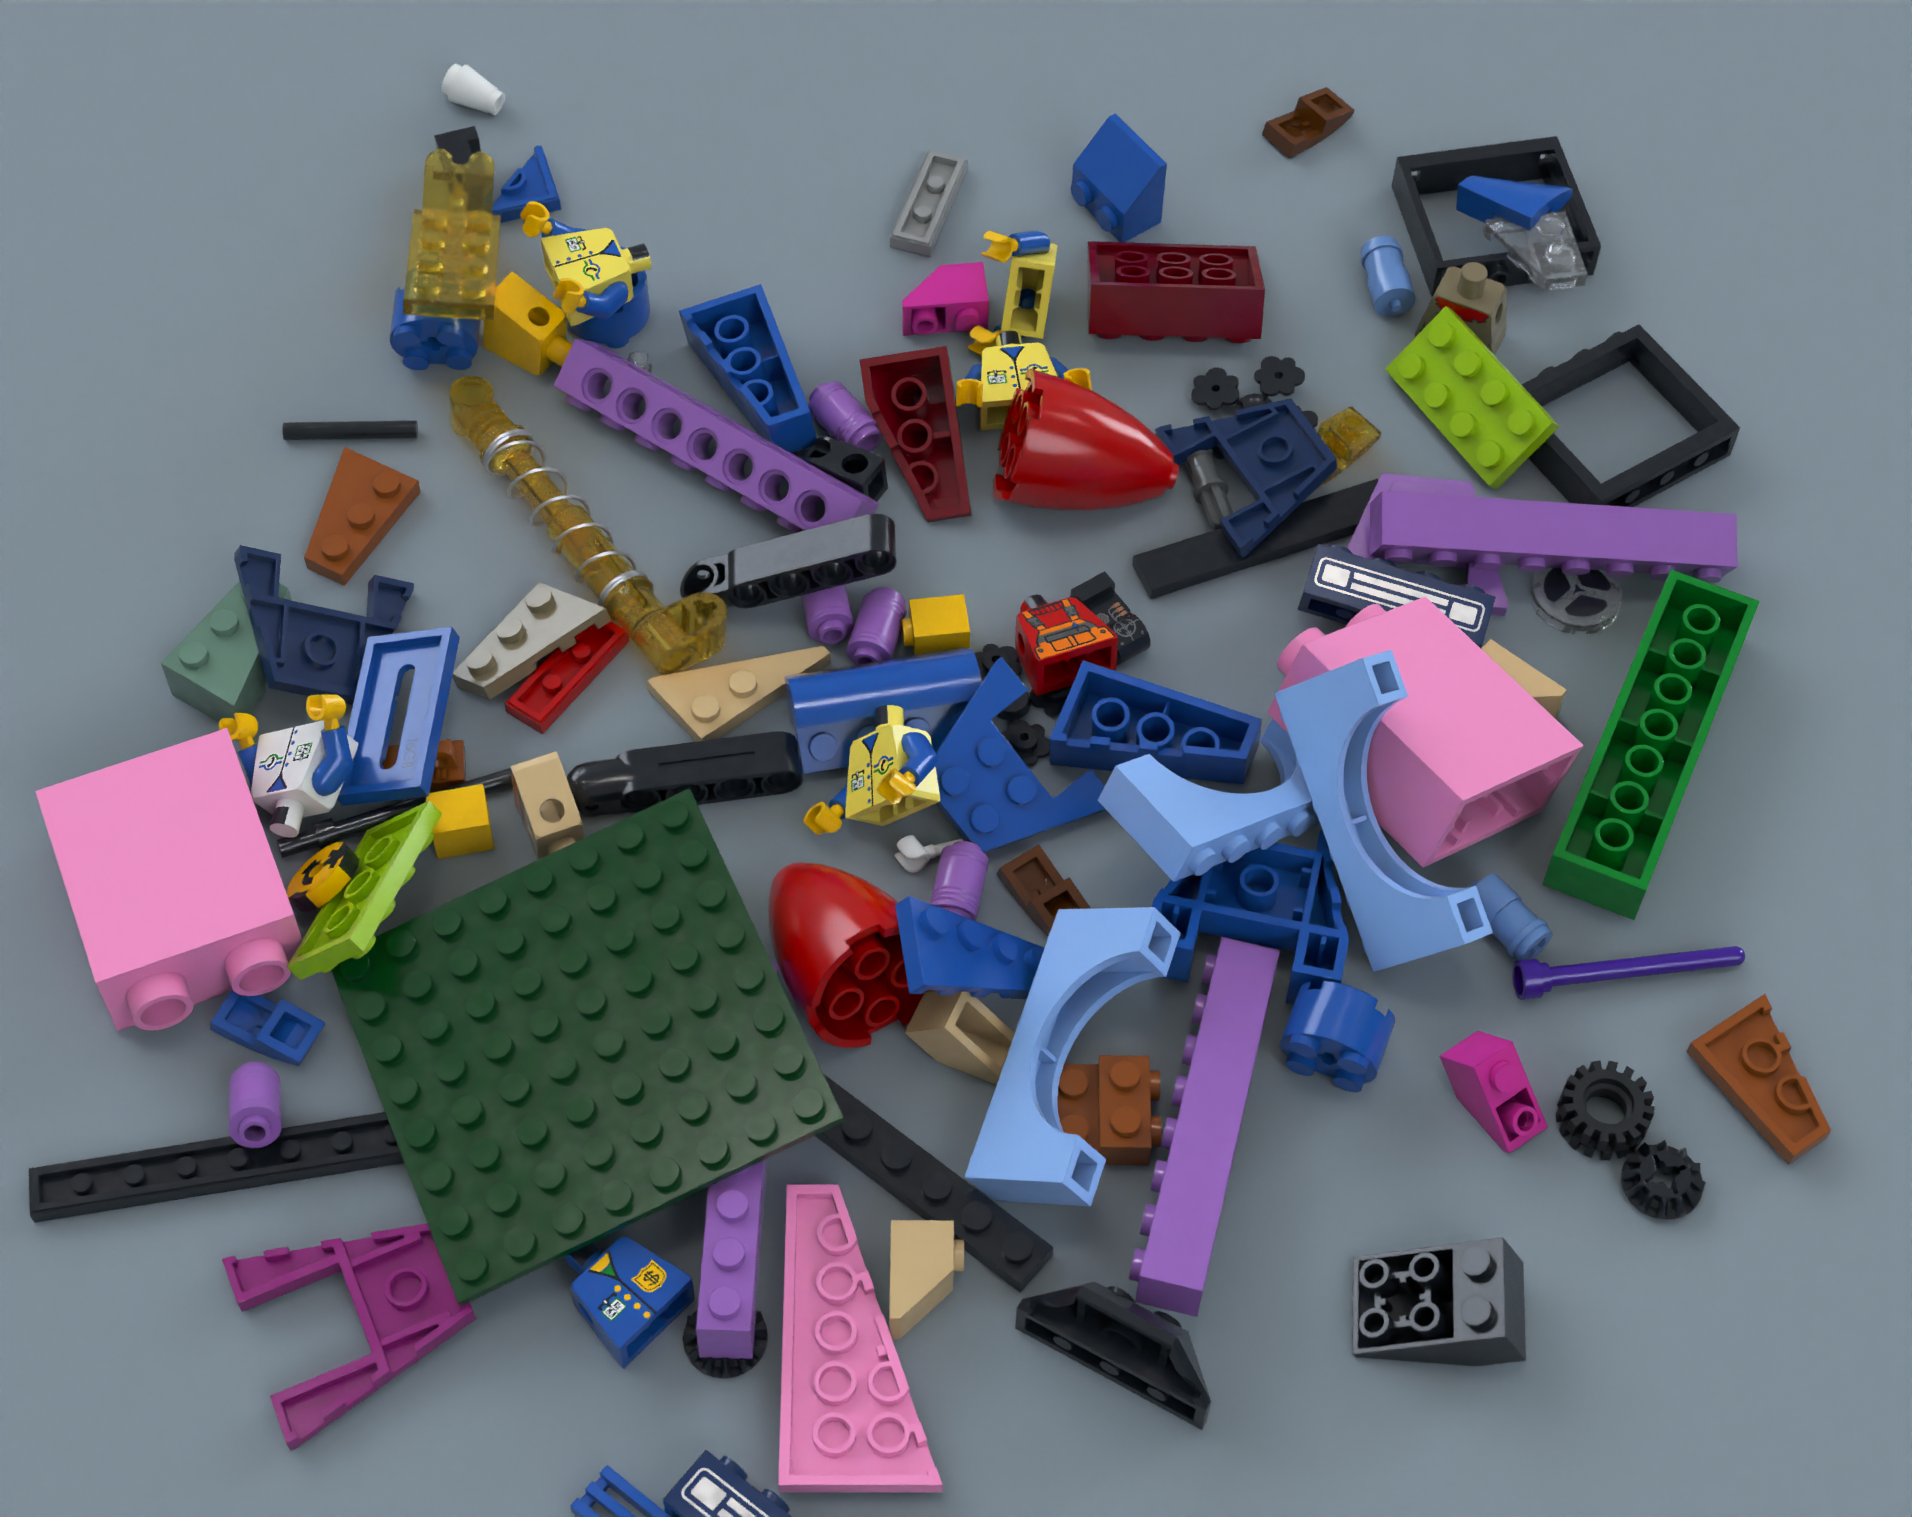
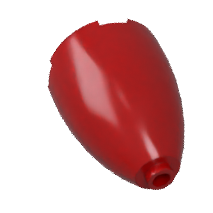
M1034 369L1026 371L1025 380H1029V383L1025 390L1016 388L997 450L1001 451L999 466L1003 467V475L995 474L993 478V494L996 500L1040 509L1093 511L1139 504L1162 496L1166 489L1171 490L1174 487L1179 465L1173 463L1172 452L1136 417L1096 392L1069 380Z
M797 862L783 867L777 873L771 884L768 904L770 935L783 979L798 1008L822 1040L842 1048L871 1045L872 1037L870 1034L896 1020H899L905 1027L911 1021L923 994H909L895 907L899 902L872 883L847 871L823 864Z

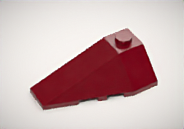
M947 346L860 359L866 405L927 522L972 516L952 368Z

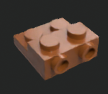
M1099 1055L1098 1064H1064L1057 1097L1058 1114L1063 1131L1068 1134L1079 1135L1106 1159L1105 1165L1149 1166L1152 1147L1161 1146V1116H1151V1101H1159L1160 1071L1150 1070L1149 1056Z

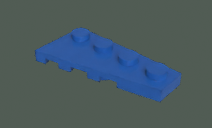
M911 896L906 897L895 905L909 994H923L928 990H936L938 995L952 996L961 991L970 992L971 997H985L990 993H999L1001 998L1027 999L1044 947Z

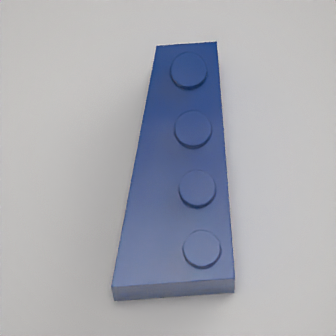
M759 284L679 311L688 344L758 435L790 453L811 447L817 440L811 413L762 285Z
M1083 660L1049 739L1050 765L1113 771L1116 765L1150 754L1160 764L1182 778L1244 784L1260 744L1262 719Z

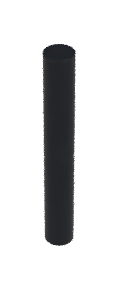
M417 420L284 422L282 432L284 440L418 438Z

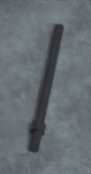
M511 768L433 792L483 784L485 795L513 787ZM426 797L407 799L336 822L329 818L313 823V829L300 832L296 837L277 839L281 856L284 858L320 847L322 850L328 845L339 842V840L365 833L367 830L425 803Z

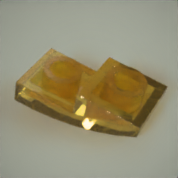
M1352 406L1320 423L1318 434L1336 457L1337 470L1319 487L1347 469L1380 439L1382 432Z

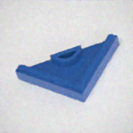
M542 145L534 147L535 153L522 169L518 168L501 188V195L494 204L484 209L483 217L486 226L520 219L521 212L530 201L541 203L549 212L561 210L560 198Z

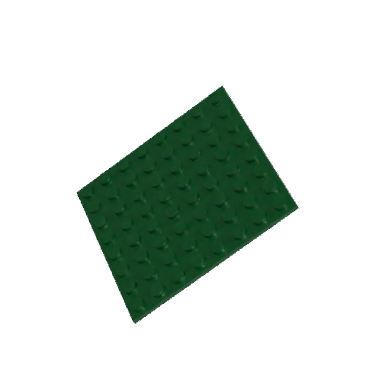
M690 788L376 936L375 944L364 956L359 959L349 958L340 962L331 970L460 1306L845 1121Z

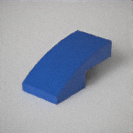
M233 989L210 1022L211 1031L257 1053L296 1066H300L325 1027L324 1021L282 998L276 1004L261 995H239Z

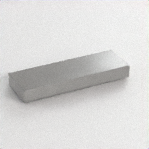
M928 150L890 235V247L930 257L968 170V159Z

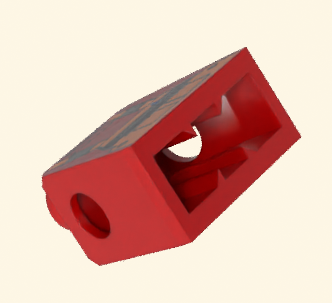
M1032 595L1023 601L1020 613L1016 616L1015 647L1036 696L1072 686L1083 660L1116 671L1118 636L1077 598L1069 597L1047 603L1043 596Z

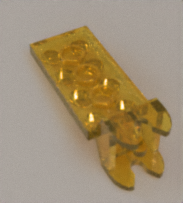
M445 149L434 150L427 156L424 168L423 209H414L403 298V314L494 321L501 215H493L495 165L493 159L488 154L478 151L470 156L469 162L464 165L453 163L452 155Z

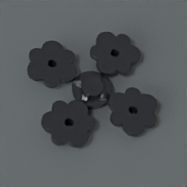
M1275 356L1266 357L1261 362V369L1254 373V380L1260 384L1262 394H1248L1239 399V391L1237 389L1239 385L1238 378L1233 375L1227 376L1226 371L1222 368H1212L1207 371L1206 376L1199 375L1194 378L1195 388L1191 392V399L1195 404L1207 405L1213 411L1221 409L1223 405L1229 406L1236 403V414V410L1272 403L1268 397L1278 394L1284 396L1293 394L1295 386H1299L1304 382L1305 373L1301 368L1296 367V362L1293 358L1286 357L1280 360ZM1297 406L1315 429L1318 424L1317 414L1309 410L1302 411ZM1218 447L1211 448L1212 454L1216 459L1225 458Z
M987 644L983 647V652L974 653L982 681L992 665L1001 657H1003L1017 676H1020L1022 673V666L1018 663L1019 656L1014 647L1003 646L998 648L995 644ZM1072 686L1036 696L1032 689L1030 695L1027 691L997 715V717L1004 720H1014L1008 725V731L1001 732V734L1027 766H1034L1038 758L1046 757L1050 754L1049 739L1044 737L1045 729L1039 724L1030 726L1028 722L1019 718L1028 713L1031 704L1038 708H1044V712L1049 716L1058 715Z

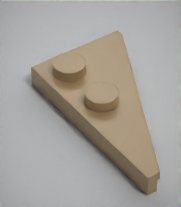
M824 646L656 676L647 680L648 692L695 742L718 739L786 694L784 677L822 670L831 664V653Z

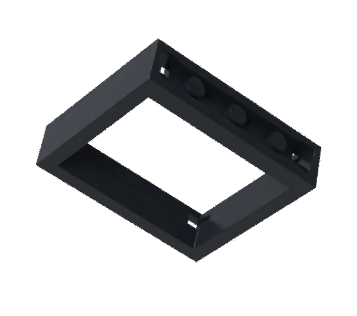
M1557 136L1397 157L1392 189L1431 297L1436 292L1448 267L1455 266L1462 269L1469 262H1477L1484 265L1488 271L1487 278L1502 283L1505 287L1529 283L1537 284L1543 281L1565 278H1579L1594 274L1601 244ZM1417 171V175L1412 176L1411 172ZM1470 176L1516 182L1543 179L1545 185L1568 187L1573 189L1572 197L1556 213L1568 244L1443 261L1420 195L1458 190V184Z
M1640 324L1623 333L1616 332L1612 334L1605 342L1590 350L1583 349L1579 351L1572 359L1556 367H1547L1537 377L1521 385L1542 407L1630 362L1687 420L1697 433L1603 483H1600L1553 433L1528 459L1569 503L1635 507L1731 455L1740 427Z

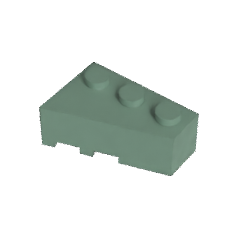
M240 581L161 662L171 694L217 722L222 718L235 719L234 713L251 714L256 702H261L266 691L264 685L266 677ZM279 583L278 597L292 601L289 588Z

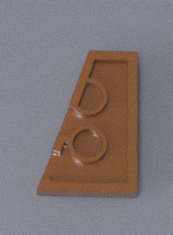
M344 447L304 556L307 569L345 586L420 494L419 481Z
M1763 994L1692 1041L1687 1053L1789 1165L1826 1140L1831 1132V1128L1806 1077L1799 1074L1789 1053L1791 1046L1784 1032L1779 1033L1770 1014L1772 1006L1766 994Z

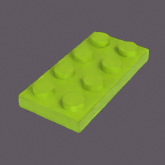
M1447 306L1385 368L1488 486L1496 490L1560 427L1463 320Z
M430 801L366 831L354 851L359 858L355 874L335 897L321 907L287 965V968L297 978L302 980L320 971L327 973L340 962L349 958H361L373 947L376 942L375 931L379 924L394 910L396 894L400 887L405 885L414 875L416 868L413 864L419 854L431 844L435 837L432 831L442 813Z

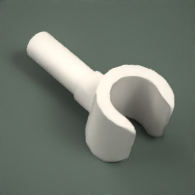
M908 835L898 841L897 847L900 852H897L894 856L905 870L915 873L925 867L930 859L941 856V851L944 847L953 845L957 841H963V839L936 845L930 844L923 847L914 835Z

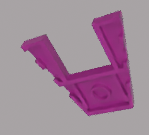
M428 1223L372 1232V1237L345 1242L341 1238L321 1241V1246L292 1251L288 1247L265 1250L264 1255L237 1260L236 1256H230L222 1259L237 1304L242 1312L342 1271L372 1353L270 1396L290 1451L299 1447L476 1319L470 1302L463 1306L458 1304Z

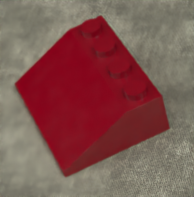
M1088 241V334H1096L1099 338L1109 340L1118 339L1122 335H1139L1140 338L1149 341L1162 340L1165 336L1182 337L1190 342H1203L1208 338H1225L1226 341L1231 343H1247L1250 339H1261L1265 287L1256 246Z

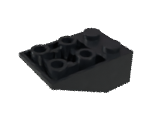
M1504 1237L1354 1256L1353 1355L1358 1358L1462 1366H1484L1526 1361L1523 1261Z

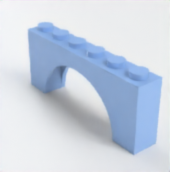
M1392 650L1358 659L1274 693L1280 708L1281 718L1290 736L1298 766L1302 770L1313 801L1314 811L1319 818L1329 846L1331 859L1335 863L1345 892L1346 902L1352 911L1362 939L1363 950L1368 956L1372 971L1376 972L1462 946L1492 934L1493 932L1477 887H1446L1431 882L1417 874L1392 849L1374 815L1367 783V759L1370 742L1384 714L1393 705L1408 697Z
M1273 718L1260 740L1275 761L1280 774L1281 785L1273 789L1248 794L1228 793L1209 789L1176 775L1160 764L1153 756L1147 754L1116 765L1098 798V802L1173 882L1192 874L1200 876L1206 873L1212 866L1225 861L1235 862L1247 852L1257 848L1267 849L1282 838L1290 835L1294 837L1300 836L1310 827L1320 824L1319 818L1314 811L1313 801L1302 770L1298 766L1290 736Z
M1155 907L1058 909L964 1177L992 1201L1091 1207L1106 1159L1079 1135L1068 1134L1063 1131L1057 1103L1060 1076L1067 1055L1080 1031L1107 1001L1136 983L1167 976L1180 932Z

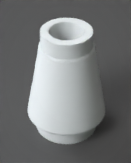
M453 64L447 71L441 86V92L448 96L449 102L492 115L498 114L506 97L505 93L499 91L498 88L467 64L463 66Z

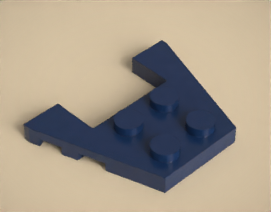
M1292 399L1236 410V416L1212 421L1209 416L1193 419L1194 425L1172 429L1171 424L1155 429L1156 436L1172 452L1173 463L1178 465L1186 462L1187 457L1196 451L1218 447L1255 498L1256 502L1220 520L1221 531L1241 558L1247 556L1337 470L1336 457Z
M240 545L234 553V561L268 688L305 696L336 694L345 701V704L353 705L367 638L393 634L402 617L401 613L414 590V583L374 575L368 582L366 616L281 599L278 597L281 554Z

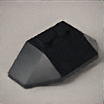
M1095 1281L1024 1298L1017 1306L1015 1329L1201 1430L1207 1422L1211 1399L1189 1332L1182 1329L1181 1324L1171 1315L1161 1311L1153 1313L1136 1304L1134 1299L1124 1290L1114 1286L1106 1288Z

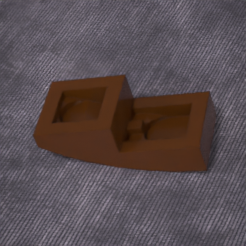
M1328 87L1299 97L1294 111L1267 121L1262 135L1286 156L1291 158L1313 147L1335 132L1353 116L1354 109Z
M1039 844L1004 864L997 872L998 877L1017 903L1046 936L1051 931L1058 909H1091L1070 877L1063 880Z

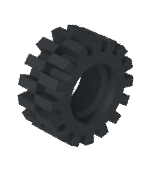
M1600 1060L1591 1062L1589 1070L1584 1065L1577 1068L1574 1076L1570 1075L1567 1079L1557 1104L1556 1122H1562L1559 1128L1562 1137L1571 1134L1572 1137L1569 1145L1574 1150L1580 1144L1585 1145L1586 1150L1583 1155L1589 1158L1593 1157L1595 1150L1601 1151V1160L1609 1161L1614 1151L1618 1159L1626 1157L1629 1149L1634 1152L1644 1139L1654 1116L1655 1106H1651L1654 1100L1652 1091L1643 1092L1647 1082L1642 1076L1633 1081L1631 1077L1634 1070L1626 1066L1623 1073L1617 1072L1618 1062L1609 1061L1606 1069H1602ZM1592 1097L1608 1098L1622 1108L1624 1119L1617 1124L1602 1123L1588 1113L1586 1102Z

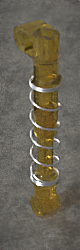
M465 376L453 382L449 391L450 425L453 431L460 436L469 438L474 443L475 447L480 451L481 463L488 473L494 476H509L513 482L507 490V497L510 499L526 497L535 509L529 518L530 525L540 526L547 523L546 532L553 542L552 552L564 555L576 570L574 575L575 581H585L599 599L598 605L607 609L611 621L619 623L657 672L661 675L678 673L718 653L725 644L727 606L719 596L712 593L699 592L664 607L654 595L653 583L647 574L641 570H636L637 566L634 558L626 552L618 551L613 545L614 538L611 530L603 524L595 523L590 517L591 510L588 502L582 497L567 495L568 482L566 476L558 469L545 467L546 455L543 448L534 441L531 433L521 425H514L511 419L507 417V414L494 400V389L491 383L478 376ZM534 447L540 451L542 456V468L531 456ZM544 471L555 472L562 478L564 495ZM516 485L522 493L512 495L511 490ZM567 498L580 501L585 506V509L580 505H571ZM538 512L543 521L535 523L533 518ZM600 528H602L607 533L608 537L603 533V531ZM623 556H625V557L631 562V565L627 562V560H626Z

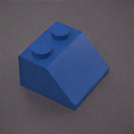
M1115 113L1106 119L1074 162L1072 184L1070 187L1071 194L1078 205L1084 206L1097 219L1104 231L1110 232L1119 242H1126L1161 223L1167 163Z

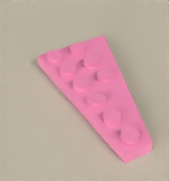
M787 1184L779 1493H943L941 1478L931 1457L921 1421L919 1422L906 1377L884 1314H882L874 1292V1285L861 1255L858 1239L839 1184Z

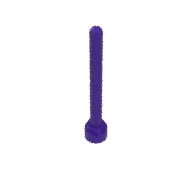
M1732 946L1549 967L1546 962L1540 963L1537 959H1527L1514 962L1512 978L1516 995L1520 1000L1541 998L1544 992H1550L1553 986L1738 966L1744 962L1745 952L1740 947Z

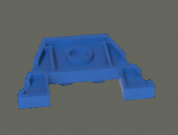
M1003 657L999 658L992 665L955 725L936 751L938 764L935 768L940 792V802L936 803V805L965 841L978 845L984 853L1106 810L1098 802V798L1105 786L1092 769L1088 770L1053 798L991 721L993 718L1028 691Z

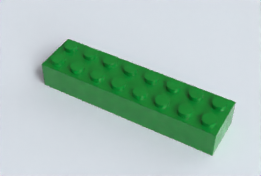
M1672 569L1670 570L1552 854L1542 885L1635 920L1760 601Z

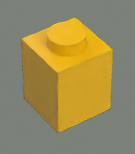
M964 594L909 600V618L901 619L903 645L912 646L913 656L952 649L970 648V627Z
M483 784L429 793V796L426 797V802L430 801L442 813L432 831L435 834L433 843L437 859L495 849Z

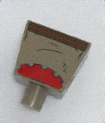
M1469 262L1462 269L1455 266L1448 267L1415 331V337L1447 306L1463 320L1495 355L1506 334L1507 288L1502 283L1488 279V271L1480 263Z

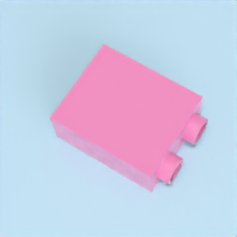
M1427 597L1420 598L1387 612L1379 604H1372L1357 613L1345 628L1327 635L1319 628H1309L1295 637L1281 653L1277 662V668L1286 677L1278 691L1358 659L1392 650L1408 697L1393 705L1384 714L1374 731L1367 759L1368 791L1378 824L1422 868L1542 812L1584 746ZM1275 697L1267 713L1288 733Z
M227 728L35 791L95 983L117 1031L134 1025L143 1030L165 1029L187 1018L192 1012L194 1004L231 992L232 989L235 993L242 996L262 995L277 989L288 980L291 971L287 968V965L299 947L302 937Z

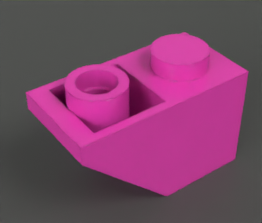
M983 262L940 265L902 300L903 336L959 331L970 332L977 325L988 329L989 298Z
M1476 1031L1439 1056L1457 1099L1504 1152L1510 1154L1548 1127L1512 1041Z

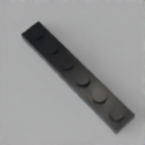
M824 1074L845 1121L815 1136L924 1220L954 1221V1240H964V1250L1017 1291L1021 1292L1053 1256V1246Z

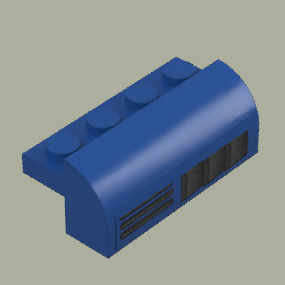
M970 648L952 649L784 677L791 723L795 726L802 773L848 767L850 746L853 741L875 731V709L886 705L902 707L904 726L926 731L931 737L932 747L936 752L982 683L979 666L973 650Z

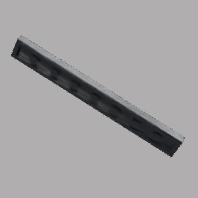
M381 1112L281 1128V1132L275 1141L260 1148L244 1147L236 1143L230 1136L29 1168L30 1216L33 1222L36 1223L403 1164L404 1160L386 1113Z

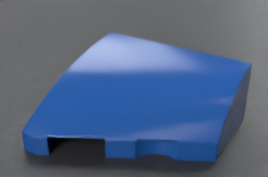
M1470 176L1458 184L1456 210L1489 226H1493L1501 217L1530 231L1543 216L1552 219L1572 197L1573 189L1564 186Z

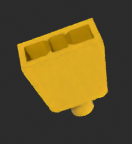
M511 272L485 298L483 347L535 376L542 375L553 362L560 367L563 366L573 344L566 339L567 316L565 312L517 274Z

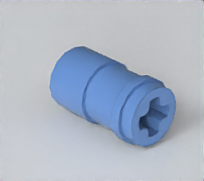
M1377 236L1370 239L1361 249L1360 260L1367 273V285L1374 309L1381 316L1392 317L1401 315L1410 310L1416 300L1409 273L1403 263L1402 249L1396 239L1390 236Z
M1496 873L1486 876L1479 882L1475 880L1469 885V887H1477L1493 932L1492 935L1507 949L1508 954L1513 959H1533L1548 945L1553 936V932L1548 928V924L1542 918H1538L1524 905L1521 897Z

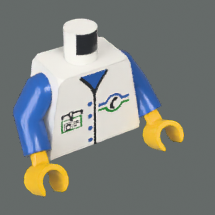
M336 694L310 695L307 698V714L312 720L319 722L261 734L256 745L253 738L258 731V721L251 714L234 713L235 719L222 718L219 721V730L227 728L231 740L239 741L242 750L238 754L249 779L253 802L273 815L269 828L279 836L296 837L299 833L303 817L329 812L336 803L344 780L352 771V760L359 743L346 734L345 726H339L338 720L344 716L346 704Z

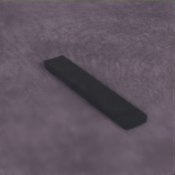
M1377 478L1302 502L1260 544L1243 558L1239 556L1220 528L1134 555L1132 566L1150 599L1303 551L1318 544L1328 543L1352 535L1379 480Z

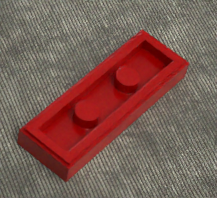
M610 621L599 629L591 625L574 636L577 642L575 645L563 653L556 648L537 670L504 703L506 712L540 734H543L630 641L628 631Z

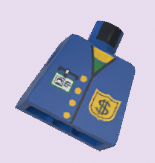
M620 1237L604 1253L591 1243L568 1254L565 1259L566 1263L580 1274L570 1286L575 1307L623 1369L695 1300L693 1280L687 1273L628 1237Z

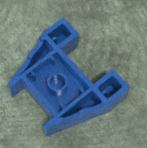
M1323 830L1319 832L1316 851L1275 843L1264 850L1257 848L1247 852L1235 862L1225 861L1212 866L1206 873L1200 876L1192 874L1175 882L1170 880L1165 888H1161L1153 900L1152 907H1155L1180 932L1167 976L1163 978L1188 983L1199 932L1294 951L1295 957L1285 1003L1294 1005L1298 991L1304 983L1311 982L1309 990L1320 989L1323 981L1341 983L1349 936L1347 926L1343 923L1339 887H1336L1332 868L1333 860L1331 859L1329 846Z

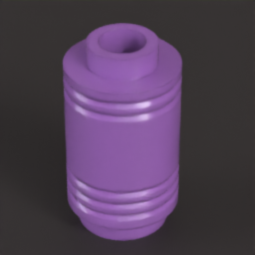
M825 382L818 385L812 391L808 405L810 413L833 439L844 441L868 452H872L878 446L882 439V433L876 421L841 382Z
M845 585L801 596L808 633L813 640L832 645L843 641L852 633L854 622Z
M878 587L864 596L846 649L847 656L855 665L892 659L902 630L901 619H905L907 614L905 600L900 593L890 588Z
M957 841L953 845L942 849L930 901L932 905L974 921L977 919L989 863L988 856L981 851L978 845L968 841Z
M262 1062L243 1064L229 1079L228 1130L231 1138L244 1147L260 1148L267 1146L275 1141L281 1132L280 1077L274 1069Z

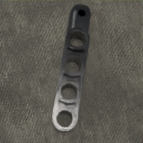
M867 514L731 550L728 554L697 561L684 575L680 586V594L685 603L697 612H711L731 606L747 609L881 576L891 572L897 563L895 524L890 517L883 514ZM701 570L709 572L707 575H699L697 573Z
M784 731L629 750L619 754L614 759L579 764L566 777L578 811L590 816L621 812L638 813L689 788L697 805L785 794L798 789L803 782L796 737ZM590 803L596 804L593 807L586 806V804Z

